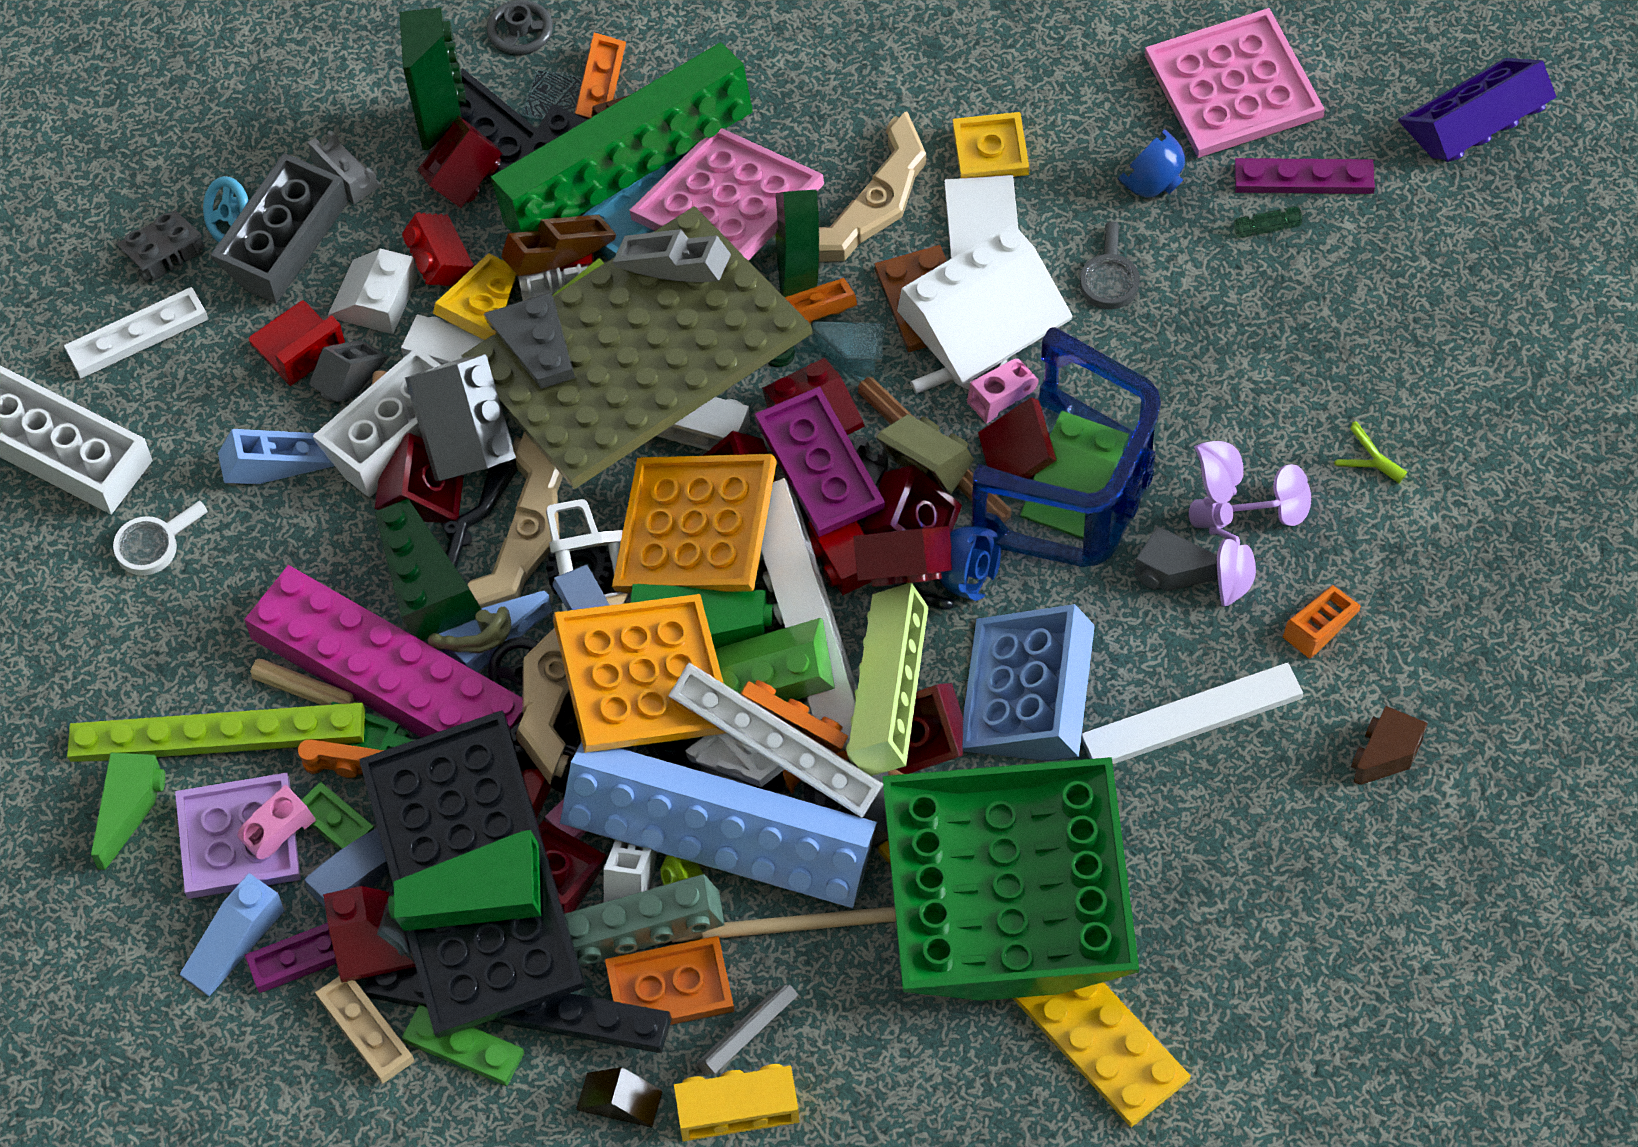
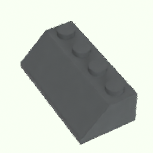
M283 153L214 249L211 258L246 291L277 304L348 203L343 178Z

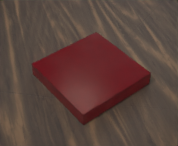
M1033 397L1027 399L978 432L994 492L1000 495L1009 492L1057 461L1040 402Z

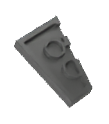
M551 292L484 313L489 326L498 333L502 342L508 349L512 350L519 359L520 364L541 389L575 378L558 311Z

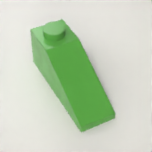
M110 753L91 852L97 869L106 870L155 805L157 792H163L166 779L165 770L160 768L155 755Z

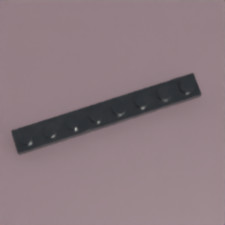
M416 967L368 977L364 989L367 997L418 1008L419 1004L427 1007ZM569 993L491 1020V1022L662 1054L672 1017L668 1011Z

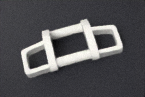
M584 499L549 505L546 510L552 539L549 545L551 554L556 556L559 576L573 570L570 551L595 546H608L613 573H615L623 530L598 532L588 502ZM570 509H580L583 512L590 534L559 539L554 514ZM615 592L604 595L605 597H610L627 593ZM628 593L626 603H631L632 593ZM562 603V610L567 611L565 605Z

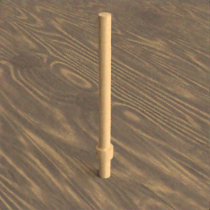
M895 906L724 922L725 926L672 940V943L695 941L714 936L728 938L896 922Z

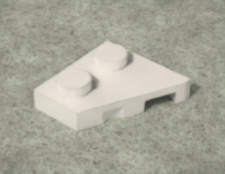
M728 733L704 736L685 750L690 761L759 787L764 786L785 770Z

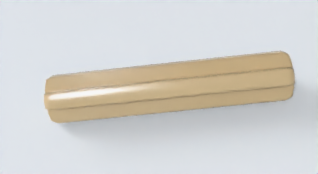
M264 659L255 660L250 671L254 680L320 705H331L333 701L340 704L354 703L353 694Z

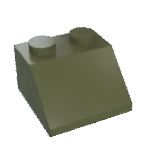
M907 414L879 432L876 438L893 462L902 467L916 466L950 495L974 461V458L967 449L969 444L953 433L947 437L938 431L940 427L924 416L918 420Z

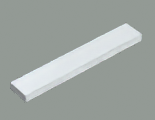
M691 663L687 664L668 695L862 818L884 785Z
M1285 663L1082 733L1081 740L1090 759L1112 757V763L1115 764L1300 700L1303 697V691L1289 663Z

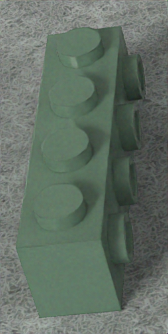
M704 874L565 914L580 965L596 963L607 958L725 926L719 890Z

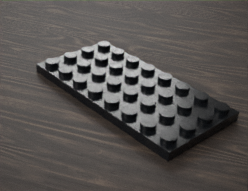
M501 710L359 759L393 885L396 880L521 831L531 830L539 843L541 916L406 931L435 1036L441 1038L586 988L504 711Z

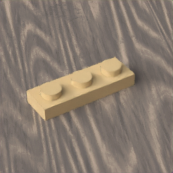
M338 976L315 992L317 999L382 1084L415 1062L413 1055L355 980L341 983L340 976Z

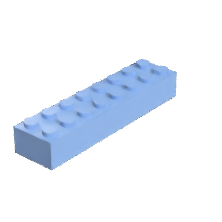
M582 742L570 764L560 824L639 847L651 848L653 851L850 908L854 907L864 879L877 824L875 821L621 748L584 753Z

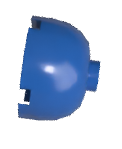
M1166 129L1160 134L1163 141L1156 137L1129 165L1130 168L1134 169L1128 177L1123 172L1118 178L1127 189L1136 195L1145 198L1156 197L1163 191L1170 195L1183 181L1179 174L1185 166V154L1182 146Z
M967 525L950 532L952 570L941 572L942 579H939V581L947 591L962 598L977 601L986 595L978 593L986 577L989 576L994 580L998 573L1001 547L994 544L993 537L998 536L993 530ZM968 577L979 579L976 584H967Z

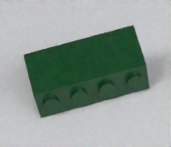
M441 7L399 12L403 70L422 150L431 149L440 140L458 115L461 117L460 104H466L464 83H462L460 64L457 63V51L455 42H453L451 22L444 21Z

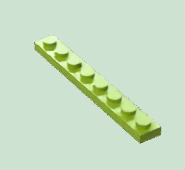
M362 703L70 723L67 757L70 762L109 761L111 752L166 757L299 747L300 743L308 739L338 744L364 743L365 708Z

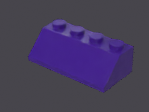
M1504 58L1402 116L1398 121L1431 158L1451 162L1464 156V150L1471 146H1479L1489 142L1492 139L1491 135L1497 131H1504L1519 124L1518 119L1525 115H1533L1543 111L1546 108L1545 104L1557 98L1543 60Z

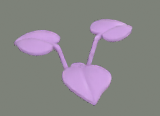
M1210 441L1194 446L1200 460L1203 484L1208 497L1196 499L1191 503L1189 519L1193 527L1209 528L1210 535H1219L1226 538L1221 542L1217 552V575L1221 606H1229L1248 592L1255 578L1256 566L1251 548L1248 545H1240L1238 536L1221 528L1231 523L1233 512L1277 506L1279 520L1283 525H1298L1303 522L1309 513L1311 492L1307 483L1308 479L1303 470L1297 465L1288 464L1282 466L1274 478L1273 489L1276 500L1237 505L1227 503L1232 496L1236 495L1237 490L1235 486L1243 478L1242 458L1239 451L1233 445L1222 441Z

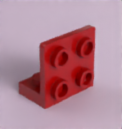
M304 300L298 302L249 337L251 346L289 386L315 369L323 347L345 343L340 323L332 315L323 320Z

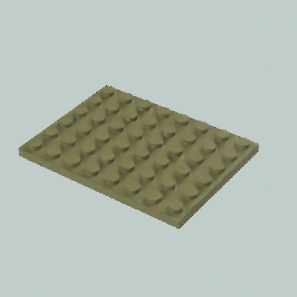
M695 206L654 232L681 229L688 239L717 235L731 254L719 281L685 282L650 277L618 268L612 263L614 260L612 258L553 296L573 367L574 379L541 389L520 364L519 359L512 350L508 349L502 342L498 333L490 336L461 355L462 358L486 354L501 406L574 489L813 333L810 323Z

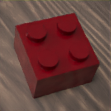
M949 526L853 536L858 581L871 580L872 587L942 579L941 572L952 570Z

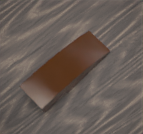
M600 215L541 219L538 231L508 233L501 257L517 276L537 274L570 264L601 249L615 240L616 233Z

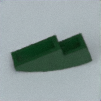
M817 189L787 191L775 194L778 219L775 241L780 293L784 297L817 287L819 269Z

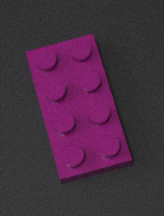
M820 386L755 413L757 426L819 537L884 509L885 501Z

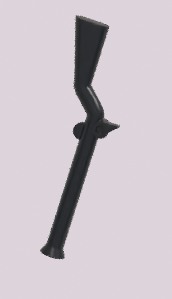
M501 463L490 467L479 505L458 517L456 521L440 522L446 537L450 539L446 555L455 568H457L462 547L472 542V537L467 533V529L490 515L497 501L518 471L516 466Z

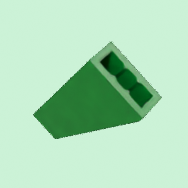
M632 585L631 603L700 594L714 649L765 634L766 626L772 627L773 604H767L765 590L724 592L682 586Z
M531 830L521 831L394 881V895H390L388 900L390 916L397 921L403 931L541 916L539 843Z

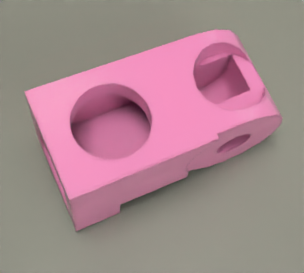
M1013 359L970 382L967 403L987 424L998 417L1000 411L1033 392L1039 381L1020 359Z
M284 785L252 814L241 826L237 836L256 858L265 859L277 851L281 844L302 827L305 830L316 819L297 795L287 785Z

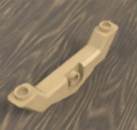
M907 111L900 118L898 116L893 117L887 126L888 147L891 151L889 158L872 176V180L855 200L850 202L830 227H819V262L845 261L860 243L903 217L915 177L926 165V152Z
M525 432L522 438L516 437L513 443L517 469L526 478V482L517 503L516 513L508 535L504 539L492 574L470 580L467 585L481 608L519 598L525 582L551 551L549 542H552L546 510L549 505L558 504L557 492L563 476ZM556 512L554 516L560 539L559 512Z
M628 593L606 597L609 605L625 604ZM555 628L524 657L523 717L516 734L517 741L549 784H551L554 775L562 777L569 756L563 754L565 742L554 729L556 720L569 692Z

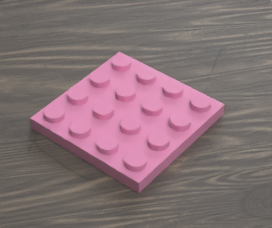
M1270 8L1145 47V57L1198 158L1324 117L1325 109Z
M722 128L715 136L706 137L699 141L629 211L633 221L656 231L695 206L749 261L778 229L775 194L817 189L818 191L824 185L823 174Z

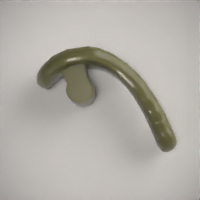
M505 606L499 607L497 613L480 610L476 613L475 618L481 633L463 637L441 636L433 633L428 637V644L437 650L448 649L454 652L483 653L505 642L511 630L509 610Z

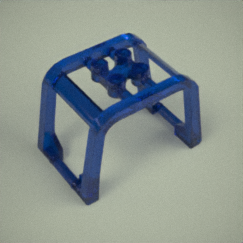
M1052 327L1047 330L1042 340L1041 361L1045 362V372L1039 392L1040 405L1058 414L1061 411H1065L1128 433V444L1107 485L1093 493H1084L1029 480L978 464L973 474L971 525L991 529L996 532L998 537H993L994 544L1000 545L1001 550L1080 567L1095 566L1109 559L1118 548L1131 519L1135 517L1138 511L1140 500L1145 490H1148L1152 482L1156 451L1153 450L1154 431L1159 418L1161 400L1158 389L1149 379L1062 330ZM1073 362L1141 398L1140 416L1135 430H1130L1058 389L1059 368ZM988 493L1085 513L1083 549L1011 531L996 514L987 512ZM1112 513H1115L1111 523V515Z

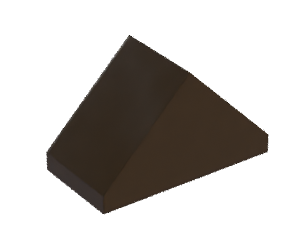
M623 1067L589 1072L586 1075L576 1110L652 1128L663 1090Z

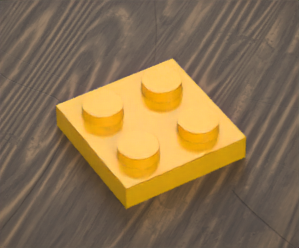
M1020 112L953 119V133L960 178L1029 175V162Z

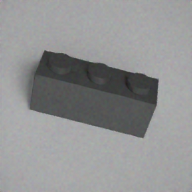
M486 354L461 358L405 377L435 481L487 469L516 458Z

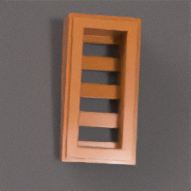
M1332 585L1287 621L1283 638L1311 659L1360 611L1361 605ZM1331 600L1343 611L1339 613L1326 603ZM1321 610V611L1324 612L1327 616H1329L1332 620L1329 621V620L1326 619L1324 616H1322L1320 613H1318V611ZM1309 620H1312V621H1313L1315 624H1317L1321 629L1318 630V629L1315 628L1313 625H1311L1310 623H1308V621H1309Z

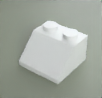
M380 248L354 259L328 313V317L332 315L336 320L394 334L418 280L414 258Z

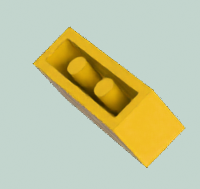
M769 1064L761 1067L759 1071L747 1073L741 1070H731L723 1073L721 1077L709 1079L694 1076L684 1079L682 1083L674 1084L682 1141L800 1123L791 1065L783 1067L780 1064Z

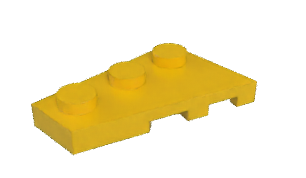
M488 253L435 302L433 314L486 340L497 332L489 326L484 313L507 306L517 275L505 261Z

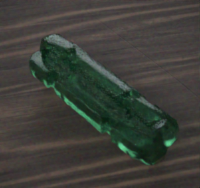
M1298 206L1284 208L1285 212H1281L1278 209L1253 214L1251 219H1249V216L1238 217L1234 220L1235 233L1237 237L1243 238L1252 236V232H1256V235L1283 230L1285 225L1288 228L1298 227L1302 225L1301 210Z

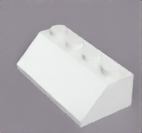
M418 347L413 349L313 435L314 441L343 477L369 498L377 491L379 477L404 436L410 432L422 438L405 377L440 366L441 364Z

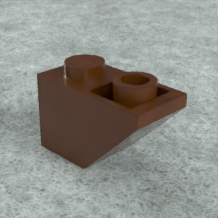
M1385 706L1380 718L1373 716L1368 726L1365 737L1370 740L1366 749L1359 746L1353 758L1351 768L1356 769L1354 783L1362 785L1410 769L1423 742L1428 723Z

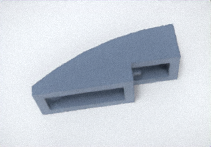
M378 828L341 849L304 879L308 892L323 907H325L323 894L359 886L373 888L390 873Z

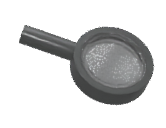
M1107 222L1105 224L1104 254L1089 260L1084 265L1080 275V289L1084 298L1092 305L1102 309L1122 308L1131 303L1139 291L1140 276L1136 266L1129 259L1118 255L1119 224L1117 222Z

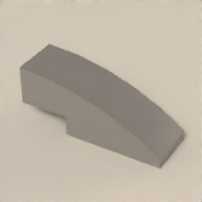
M678 229L624 236L612 263L618 268L660 279L685 282H714L720 280L731 254L717 235L688 239L684 232Z

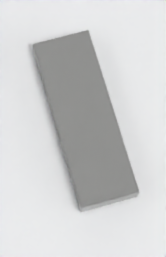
M791 985L777 986L697 1061L696 1066L705 1075L715 1074L799 994Z

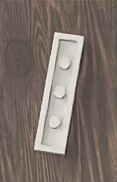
M190 287L64 345L79 377L83 378L208 320V316L195 291Z

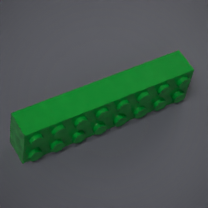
M720 42L491 176L504 225L512 233L538 231L541 219L579 216L651 172L658 170L666 163L688 152L704 138L715 136L720 129H725L751 114L753 109L744 64Z

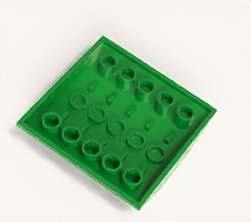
M1112 757L882 776L903 992L985 1001L1057 995L1139 973Z

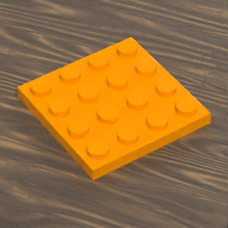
M772 454L637 458L612 583L616 592L632 593L633 584L682 586L724 592L754 591L777 463Z
M700 594L554 612V628L584 753L726 733L668 696L688 663L693 664L723 683Z

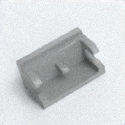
M333 131L327 132L329 140L323 147L316 138L308 142L313 164L316 167L342 177L347 198L353 204H356L381 186V183L376 179L375 173L371 169L365 168L339 142L338 136Z

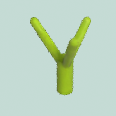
M1357 421L1352 422L1350 430L1373 457V460L1337 459L1334 464L1341 467H1375L1400 484L1408 472L1379 453Z

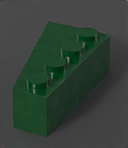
M409 499L376 511L375 516L400 615L411 634L423 641L428 639L429 635L433 633H443L475 620L476 613L482 610L480 605Z

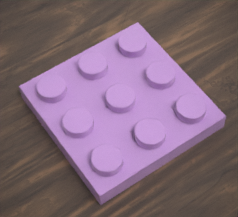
M288 773L175 791L184 889L187 899L232 892L248 873L267 886L301 880L296 832L286 839L277 851L265 859L256 858L237 836L241 826L258 808L284 785L290 788Z

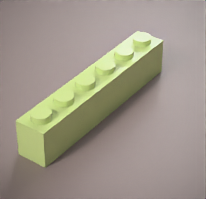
M912 583L872 594L871 607L867 614L868 626L866 636L863 639L864 651L862 662L859 665L858 689L855 690L856 702L854 714L851 717V733L846 751L850 762L870 776L904 767L907 762L928 614L927 604Z

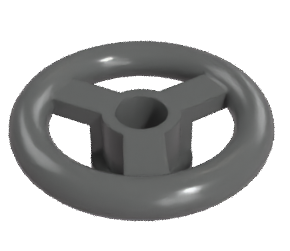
M513 0L502 4L493 11L487 22V35L490 42L500 51L512 55L529 54L540 49L550 39L553 31V21L549 12L540 4L529 0ZM531 11L537 14L542 21H532ZM503 16L509 30L504 40L498 36L496 29L499 20ZM529 32H541L534 41L523 45H515L520 37L527 35Z

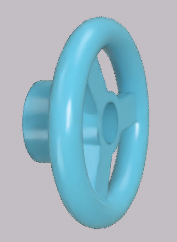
M223 176L215 179L209 185L204 196L203 216L205 225L213 238L218 242L222 240L225 234L218 229L216 223L222 220L227 221L232 226L250 201L242 185L232 177ZM223 187L222 201L218 209L213 211L215 196Z

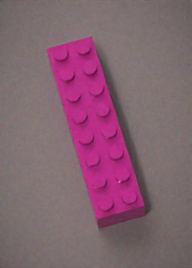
M287 565L244 619L252 640L324 682L352 693L353 698L421 738L501 710L506 715L510 730L522 720V697L290 565Z

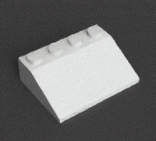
M1013 223L904 286L901 289L897 309L898 313L961 386L1072 320L1069 308L1036 249Z

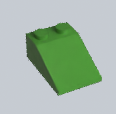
M1061 411L1050 434L1057 461L1035 474L1020 517L1088 541L1126 459L1129 434Z

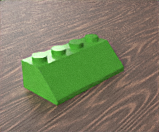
M821 618L715 649L723 683L739 694L748 681L755 684L756 680L772 686L776 689L775 696L786 702L790 698L798 700L835 689L825 628Z

